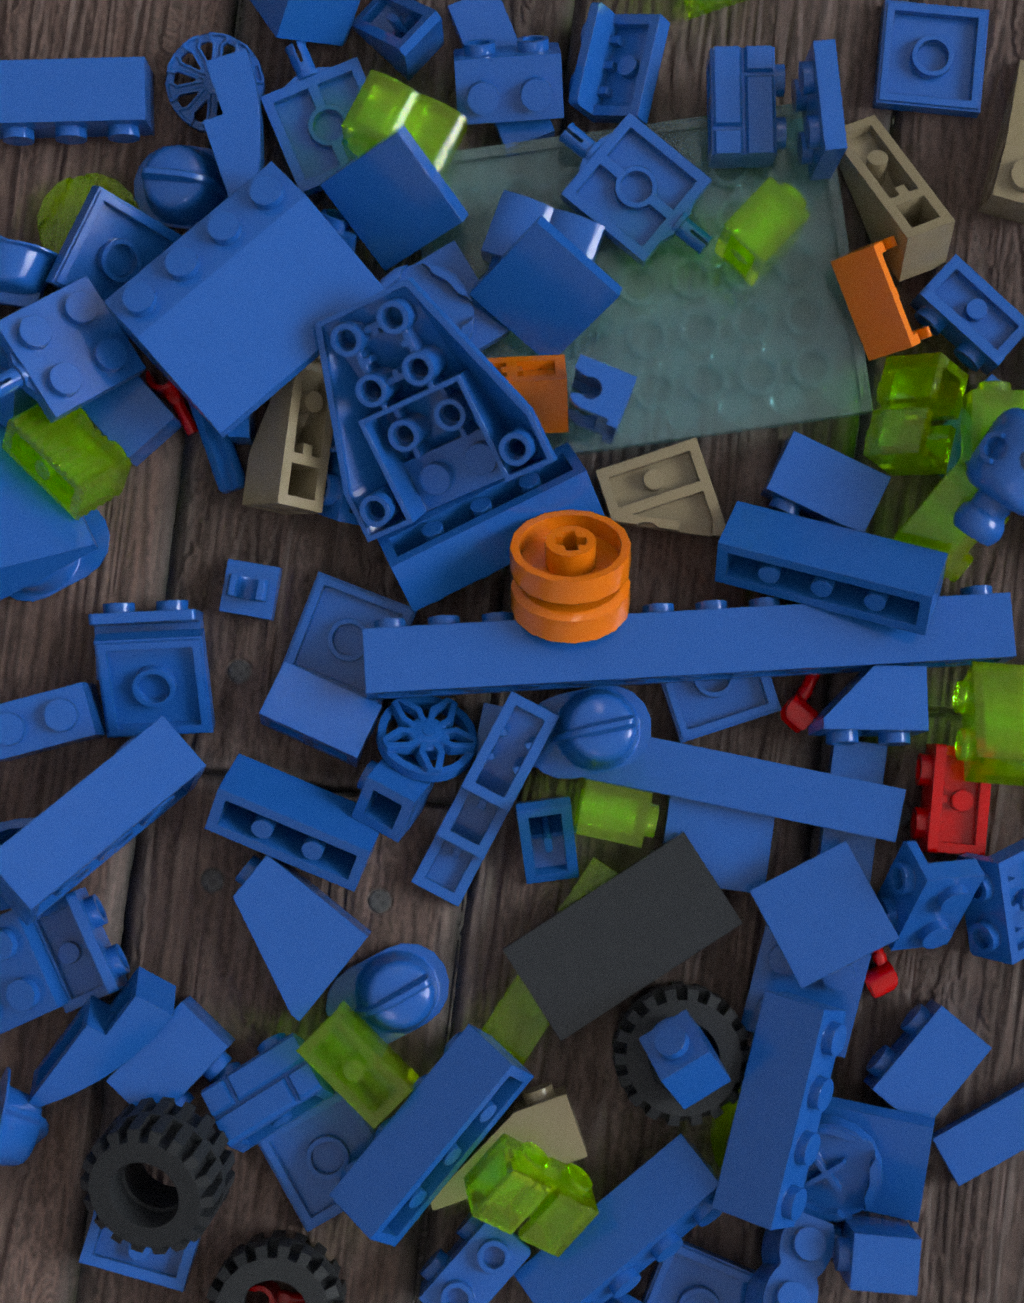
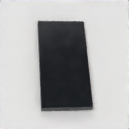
M682 831L507 944L502 950L562 1041L742 924V921Z

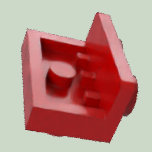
M930 743L926 744L925 754H918L915 767V783L922 786L921 806L914 807L912 810L910 836L911 839H917V844L921 851L960 855L969 852L985 856L994 750Z

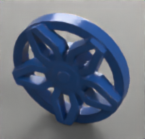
M437 697L395 699L391 706L382 714L376 734L377 747L385 762L401 775L422 782H441L462 774L473 761L478 741L476 728L471 719L458 707L456 701L448 697L445 699ZM422 710H429L427 717L424 716ZM405 712L414 717L415 720L412 721L406 717ZM440 713L447 716V718H445L441 722L437 719H434ZM395 718L398 728L386 734L388 725ZM454 722H455L460 728H458V727L452 728ZM400 739L405 740L404 742H396ZM398 754L412 755L420 766L407 762ZM445 754H464L455 763L443 767ZM432 760H436L435 767L431 763Z

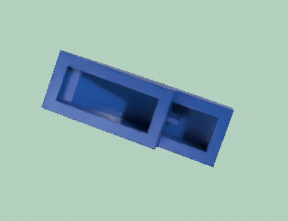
M246 48L205 61L223 114L203 120V124L228 197L264 168V122L260 93L251 59Z
M139 966L110 1005L91 995L34 1071L28 1103L39 1108L66 1098L100 1081L127 1063L149 1044L174 1016L176 986Z

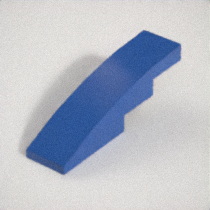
M511 691L411 881L412 883L459 907L559 718L558 715Z

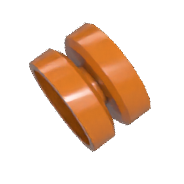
M568 509L543 513L523 523L513 533L510 544V570L513 575L511 609L516 622L530 634L551 642L573 644L597 640L616 631L627 619L630 606V580L628 576L631 566V541L625 529L606 516L591 511Z

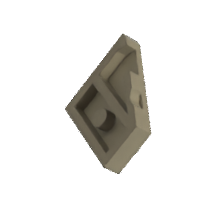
M696 437L595 471L609 518L617 524L720 539L726 524Z

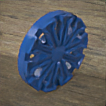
M208 32L192 36L177 49L167 65L165 87L173 110L184 123L205 134L207 133L203 122L201 123L196 120L195 115L204 104H207L206 119L218 116L220 104L205 63L208 60L201 50L202 45L213 44L212 59L223 56L226 45L234 47L235 51L246 48L251 59L260 97L265 94V78L259 60L248 45L229 34ZM188 53L193 54L201 69L199 70L183 63V58ZM180 73L195 81L177 85L175 84V75ZM197 93L186 107H182L178 102L181 96Z

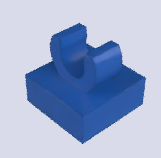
M228 559L219 611L274 621L283 569Z

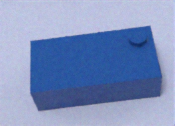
M162 716L142 733L134 735L116 751L115 755L0 846V896L25 925L28 926L191 792L206 767L205 763L165 717Z

